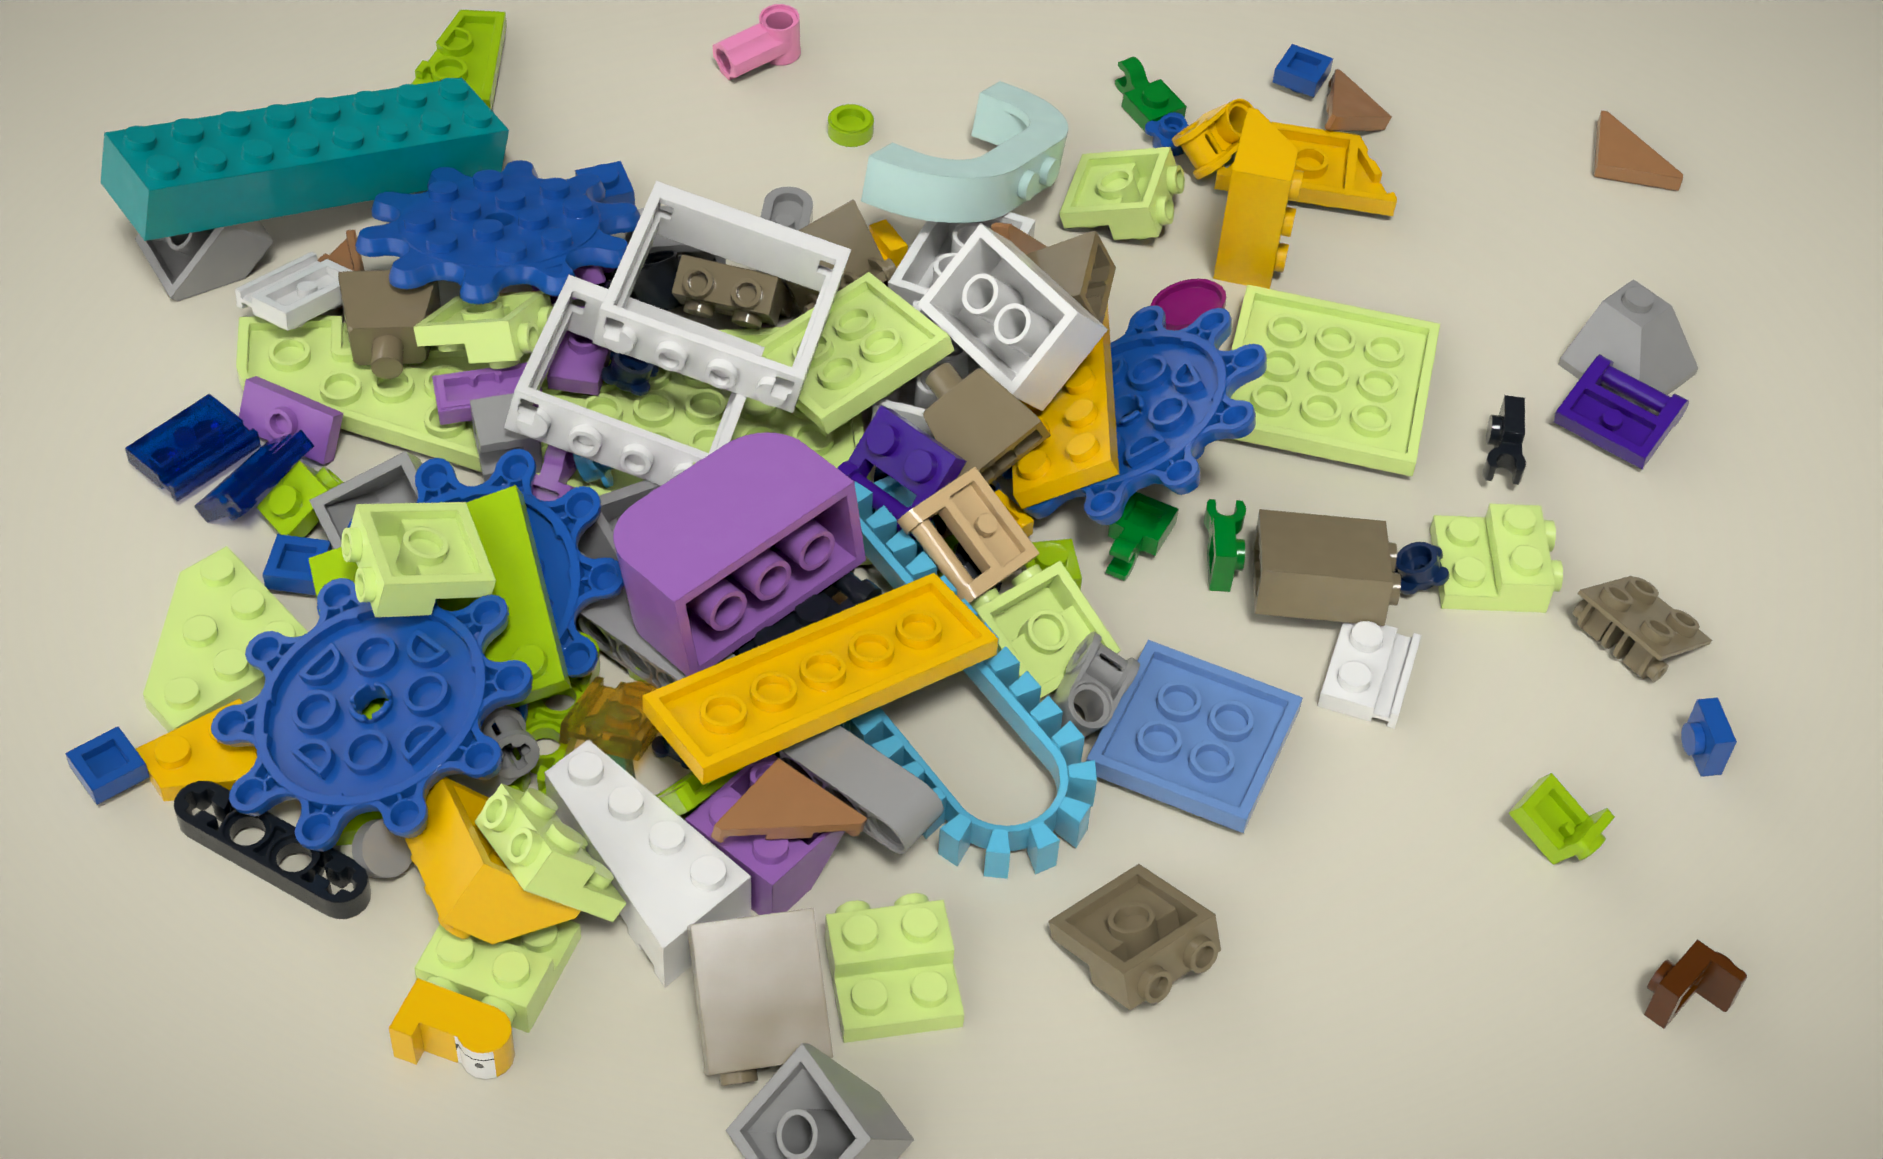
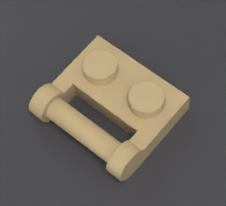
M973 467L909 510L897 521L906 535L912 532L940 572L957 589L959 599L963 600L965 598L969 604L1040 554L976 467ZM939 514L982 572L980 576L975 579L971 577L931 523L930 518Z

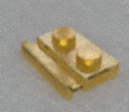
M596 676L562 720L559 743L568 744L571 738L584 740V742L589 739L605 754L639 761L659 733L643 713L642 695L656 690V687L646 682L634 681L629 683L620 682L616 688L604 686V678Z

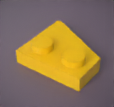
M240 698L135 748L146 763L150 776L149 780L164 802L174 801L182 788L196 781H211L231 790L233 784L254 766L257 759V749L255 747H230L218 742L211 731V725L215 716L226 707L243 704Z

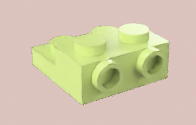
M1171 147L1082 154L1059 212L1064 228H1095L1109 225L1114 240H1142L1150 237H1159L1162 226L1172 224L1173 195L1182 194L1184 191L1185 177L1183 169L1180 165H1176Z
M541 290L500 293L496 300L486 304H470L463 301L460 296H456L413 326L417 347L438 345V350L441 352H451L466 348L469 364L489 363L492 369L512 367L520 363V358L524 354L533 352L554 306L551 304L550 295L543 293Z
M466 502L356 504L351 527L345 528L342 533L341 548L343 558L346 562H356L358 566L355 576L357 599L361 603L370 602L375 618L431 615L436 599L474 598L492 595L496 579Z
M1489 503L1485 517L1433 516L1430 526L1432 545L1441 548L1443 552V558L1440 560L1441 565L1449 571L1448 581L1438 586L1441 609L1547 612L1553 592L1561 590L1563 565L1561 560H1551L1550 552L1553 551L1555 546L1556 527L1553 520H1544L1540 505Z
M1061 561L1043 571L1036 564L1020 573L1011 581L1014 586L1013 588L1001 595L996 588L991 589L970 604L978 613V618L983 623L986 622L999 637L998 653L1006 646L1020 662L1019 677L1028 671L1041 686L1040 701L1056 692L1066 673V667L1070 658L1080 643L1091 632L1094 631L1102 637L1101 643L1118 654L1121 651Z
M501 783L496 792L487 800L483 810L474 822L523 890L614 922L626 905V902L611 883L614 879L613 874L604 865L592 859L585 848L588 846L586 839L577 831L562 823L555 814L558 806L544 793L534 788H528L526 792H522Z
M911 893L898 898L894 906L871 909L868 903L857 900L840 905L833 914H826L825 945L843 1043L963 1027L964 1010L953 964L954 945L944 900L929 901L928 897L924 894Z
M569 920L492 945L472 935L468 939L459 938L439 924L414 967L416 980L419 978L494 1006L505 1012L510 1019L511 1027L530 1033L581 939V927L579 923Z

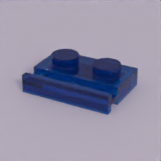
M209 393L125 447L128 462L159 488H166L171 492L172 498L178 502L259 448L261 444L258 431L254 428L249 430L244 426L243 420Z
M298 430L293 435L287 434L266 442L194 507L207 523L226 516L231 521L238 519L257 503L256 498L267 488H271L279 483L292 466L314 447L313 443L302 430Z

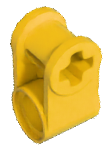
M1235 99L1202 114L1194 123L1181 130L1172 138L1173 144L1182 147L1194 166L1193 175L1197 180L1222 167L1231 159V155L1237 151L1248 107L1254 108L1248 101Z

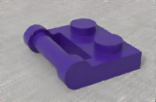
M1599 354L1557 409L1554 423L1643 470L1673 426L1675 427L1683 417L1689 400L1677 394H1673L1670 397L1614 368V361ZM1602 384L1658 412L1659 415L1656 416L1653 413L1610 392L1609 390L1601 387Z
M880 405L849 460L843 462L837 469L854 482L856 481L873 492L872 508L877 511L884 505L898 521L909 510L954 481L967 461L894 410ZM874 465L917 495L911 506L906 507L867 479ZM897 523V533H898L900 530H902V528H901L900 525ZM911 532L909 535H910L914 540H917V539L914 537V535L912 534V532Z

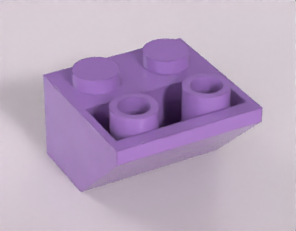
M774 754L745 766L685 818L688 824L751 876V909L758 915L786 912L809 892L845 832H815L812 838L765 840V835L729 836L722 843L717 842L711 837L714 825L778 759Z

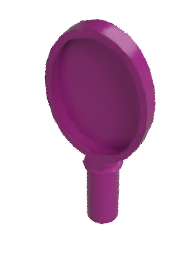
M1199 278L1187 279L1176 282L1161 290L1153 298L1150 306L1156 305L1161 307L1166 314V329L1175 331L1188 327L1206 311L1215 308L1225 309L1227 297L1223 287L1214 281Z

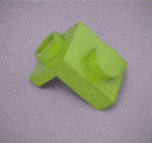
M299 460L256 508L281 535L305 537L319 522L309 500L344 482L325 466L316 471Z
M1552 773L1538 779L1508 813L1553 865L1574 855L1579 860H1583L1593 854L1605 842L1606 838L1602 832L1615 818L1608 808L1589 816Z

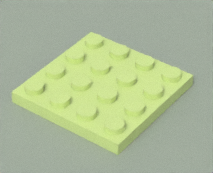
M1247 285L1231 350L1248 344L1263 346L1267 353V369L1261 377L1238 388L1231 396L1233 400L1250 402L1256 413L1254 430L1246 437L1235 440L1413 476L1440 324Z

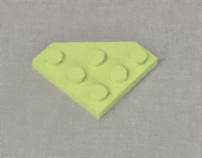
M227 546L181 571L178 576L143 692L147 709L168 733L239 698L244 704L259 695L265 684L264 673L252 667L245 656L247 645L256 635L267 631H275L287 637H298L308 633Z

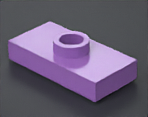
M567 330L547 375L548 389L599 396L604 381L601 377V372L604 367L609 365L612 350L593 344L592 339Z
M527 362L503 369L484 368L432 376L440 425L471 421L470 400L514 393ZM533 403V405H532V406H535V407H537V408L539 407V405H538V404H535V403Z
M255 376L245 381L237 427L324 465L334 461L343 412Z

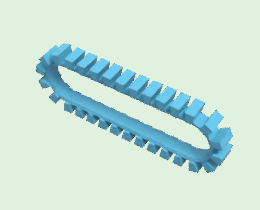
M855 481L865 556L888 583L896 589L929 574L935 573L937 575V566L924 551L916 557L917 543L909 534L906 535L903 529L897 533V520L884 505L872 514L873 492ZM942 575L940 579L957 595V589L945 575ZM966 599L961 600L978 617V613ZM984 622V624L992 631V629L986 624V622ZM1006 646L999 653L997 648V655L963 671L1048 769L1057 787L1055 800L1043 814L1031 821L1010 826L994 825L979 820L968 813L880 707L840 724V726L921 779L937 794L942 801L944 812L922 835L927 839L946 819L948 823L942 826L939 832L938 854L958 867L970 847V843L986 849L984 876L1008 879L1010 851L1027 848L1035 875L1057 865L1060 839L1053 833L1054 830L1056 834L1077 848L1088 830L1090 810L1094 804L1097 776L1095 760L1081 762L1085 739L1083 734L1071 721L1061 728L1063 711L1049 695L1040 702L1041 686L1028 671L1019 677L1020 662Z

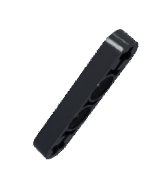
M196 781L186 785L176 795L174 810L181 832L190 839L326 916L335 919H349L359 915L368 906L371 899V889L365 868L349 856L334 848L324 852H317L303 847L296 839V827L268 811L259 816H249L238 812L230 803V790L217 783ZM212 805L215 816L203 810ZM198 808L201 810L193 816V809ZM217 819L222 822L220 827L218 825ZM247 827H257L265 832L262 839L252 845H239L233 841L235 834ZM293 853H304L312 858L307 867L297 872H288L279 867L282 859ZM324 870L326 871L327 879L322 876ZM349 883L353 884L354 890L351 892L341 889L335 895L332 894L331 884L338 888H345Z

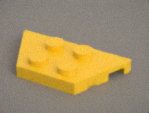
M1271 122L1298 149L1295 170L1304 171L1299 198L1296 202L1387 216L1394 215L1397 197L1394 192L1387 193L1382 186V172L1376 161L1368 156V148L1360 135ZM1234 162L1228 168L1222 166L1217 170L1214 189L1229 191Z

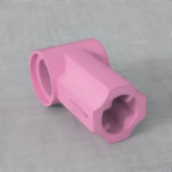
M785 4L768 6L761 11L758 24L714 44L713 57L717 61L720 72L728 80H731L766 63L778 66L795 62L801 55L799 13L795 8Z

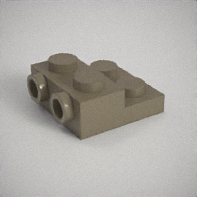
M683 254L681 255L672 289V294L681 305H684L683 311L709 319L713 318L714 312L732 316L731 321L733 323L750 329H761L762 323L777 326L779 316L790 317L794 302L793 297L779 277Z
M1140 864L1135 865L1048 921L1052 939L1089 965L1092 983L1130 1011L1144 1001L1151 1004L1159 1003L1169 994L1173 982L1191 970L1195 973L1206 972L1215 963L1218 952L1221 951L1216 914Z

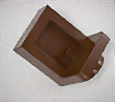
M1697 939L1676 964L1667 959L1655 972L1647 985V989L1652 991L1654 995L1644 1015L1665 1029L1695 993L1726 1012L1734 1004L1747 979V974L1735 966L1727 956L1712 950Z

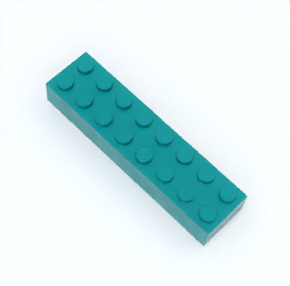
M445 78L436 82L416 85L404 84L397 88L360 91L356 94L331 98L319 97L312 101L286 105L273 104L260 109L240 112L227 111L221 115L194 119L181 118L174 122L149 126H131L123 130L104 132L100 183L143 240L148 241L371 201L375 199L376 195L383 192L410 194L428 190L427 184L431 172L440 167L455 168L462 174L471 177L476 172L482 170L502 172L509 129L463 78Z

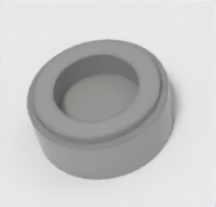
M374 819L366 822L358 829L352 843L353 859L365 868L369 877H396L405 872L412 862V854L405 838L391 833L384 824L383 819Z

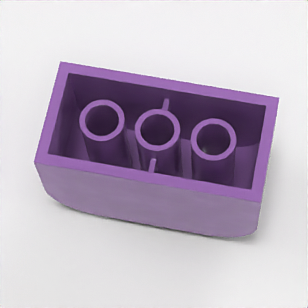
M764 432L749 434L723 445L631 505L617 521L613 534L632 620L637 632L686 676L715 665L753 639L758 631L766 626H772L795 610L797 605L812 595H817L866 561L855 482L800 440L780 433Z

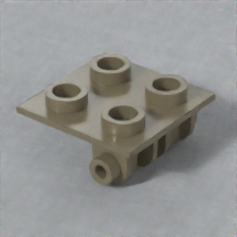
M852 199L798 230L851 249L838 291L868 272L888 287V282L897 268L891 259L888 258L884 261L855 200ZM820 260L819 265L833 270V264ZM785 280L802 314L815 307L819 291Z
M1628 576L1580 589L1578 595L1583 600L1577 604L1572 613L1578 619L1577 626L1596 641H1601V645L1605 649L1611 648L1618 642L1613 655L1617 659H1621L1626 655L1622 662L1642 679L1649 677L1656 682L1666 673L1669 667L1663 659L1709 645L1712 642V639L1699 630V623L1691 615L1669 606L1658 597V590L1642 578Z

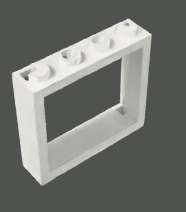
M656 181L600 307L592 343L608 348L616 353L625 354L654 364L665 370L674 371L711 384L716 388L725 389L760 401L765 405L793 413L840 286L851 249ZM661 204L674 208L673 213L660 209ZM656 235L819 291L818 299L793 366L790 367L625 309ZM820 260L833 264V270L819 265Z
M568 275L514 390L504 428L660 486L693 466V462H698L730 442L747 398L734 392L730 395L709 453L539 391L567 330L593 340L599 310L608 291L604 287ZM573 297L586 301L585 307L581 308L571 304ZM629 297L625 307L627 310L761 357L765 348ZM533 403H535V404H538L539 407L537 408V407L532 406V405H533Z

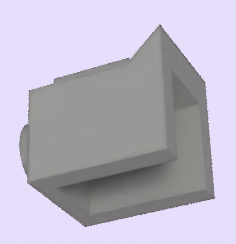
M514 393L470 400L473 434L484 482L493 474L500 457L513 449L528 451L535 459L537 465L536 473L541 472L543 466L541 442L504 428Z

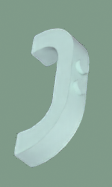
M999 81L980 92L971 134L973 137L997 145L996 148L977 158L954 160L925 155L892 142L869 155L861 202L891 213L926 221L973 223L996 219L1014 210L1027 200L1029 201L1033 196L1050 187L1055 182L1059 174L1068 133L1067 120L1058 109L1044 99Z

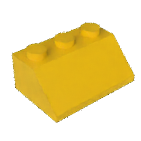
M1248 107L1230 179L1213 279L1270 289L1274 271L1284 272L1289 244L1280 243L1281 236L1291 237L1297 208L1287 207L1289 199L1298 201L1304 171L1295 170L1298 149L1258 109Z
M447 777L441 779L429 790L426 797V804L428 806L427 827L417 837L405 838L412 854L411 860L418 867L425 883L424 890L431 897L438 912V921L448 932L462 939H468L472 935L493 945L577 918L581 912L580 910L524 891L474 822L483 810L489 797Z

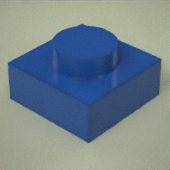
M1292 44L1275 68L1273 83L1289 88L1294 92L1314 97L1331 73L1333 58Z
M621 161L575 170V176L594 174L600 177L606 190L605 198L598 202L631 203L635 205L634 189Z
M277 534L262 574L265 587L270 590L316 595L308 558L332 550L330 541Z
M1718 697L1697 699L1687 723L1682 727V745L1686 754L1693 757L1701 777L1722 775L1737 741Z
M119 726L65 753L69 767L96 805L150 777L146 763Z

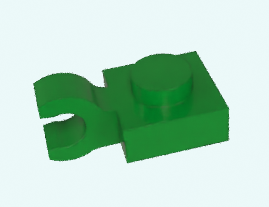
M1133 56L1118 62V67L1125 74V76L1115 80L1117 89L1123 94L1121 107L1144 132L1147 122L1159 121L1168 113H1180L1185 118L1187 106L1162 79L1149 83L1145 69L1136 57Z
M1135 492L1126 503L1122 517L1109 525L1108 537L1115 539L1109 551V555L1114 557L1106 569V574L1126 581L1134 568L1141 550L1156 556L1176 524L1179 509Z
M1209 499L1207 502L1204 524L1209 533L1207 548L1209 591L1230 592L1234 572L1243 571L1245 540L1236 539V534L1243 528L1246 515V506L1243 501L1236 500L1234 514L1229 516L1222 515L1216 510L1215 499Z

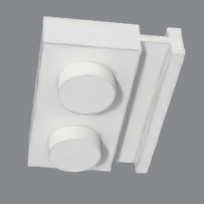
M310 252L236 288L237 307L244 309L250 306L252 307L253 315L287 331L296 329L324 312L342 306L338 272L352 270L328 259L319 262L317 261V254Z
M1370 621L1358 623L1343 622L1320 694L1318 707L1371 722L1372 717L1388 721L1387 727L1395 729L1422 635L1414 633L1412 638L1397 634L1398 628L1388 625L1378 626Z

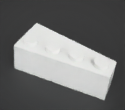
M589 739L544 772L547 796L558 806L555 814L562 823L571 827L586 839L588 846L585 849L592 859L604 865L613 874L614 879L611 883L626 902V905L619 914L627 924L628 933L639 950L643 949L654 965V972L664 988L692 966L687 926L690 924L751 916V876Z

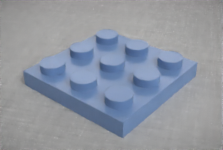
M1148 640L1137 660L1140 663V667L1136 677L1123 694L1111 720L1103 726L1086 761L1095 760L1096 776L1244 833L1297 718L1303 697Z

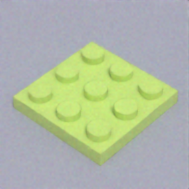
M868 272L837 292L796 407L826 434H829L954 352L950 336ZM814 307L757 343V345L765 347L762 357L792 367Z

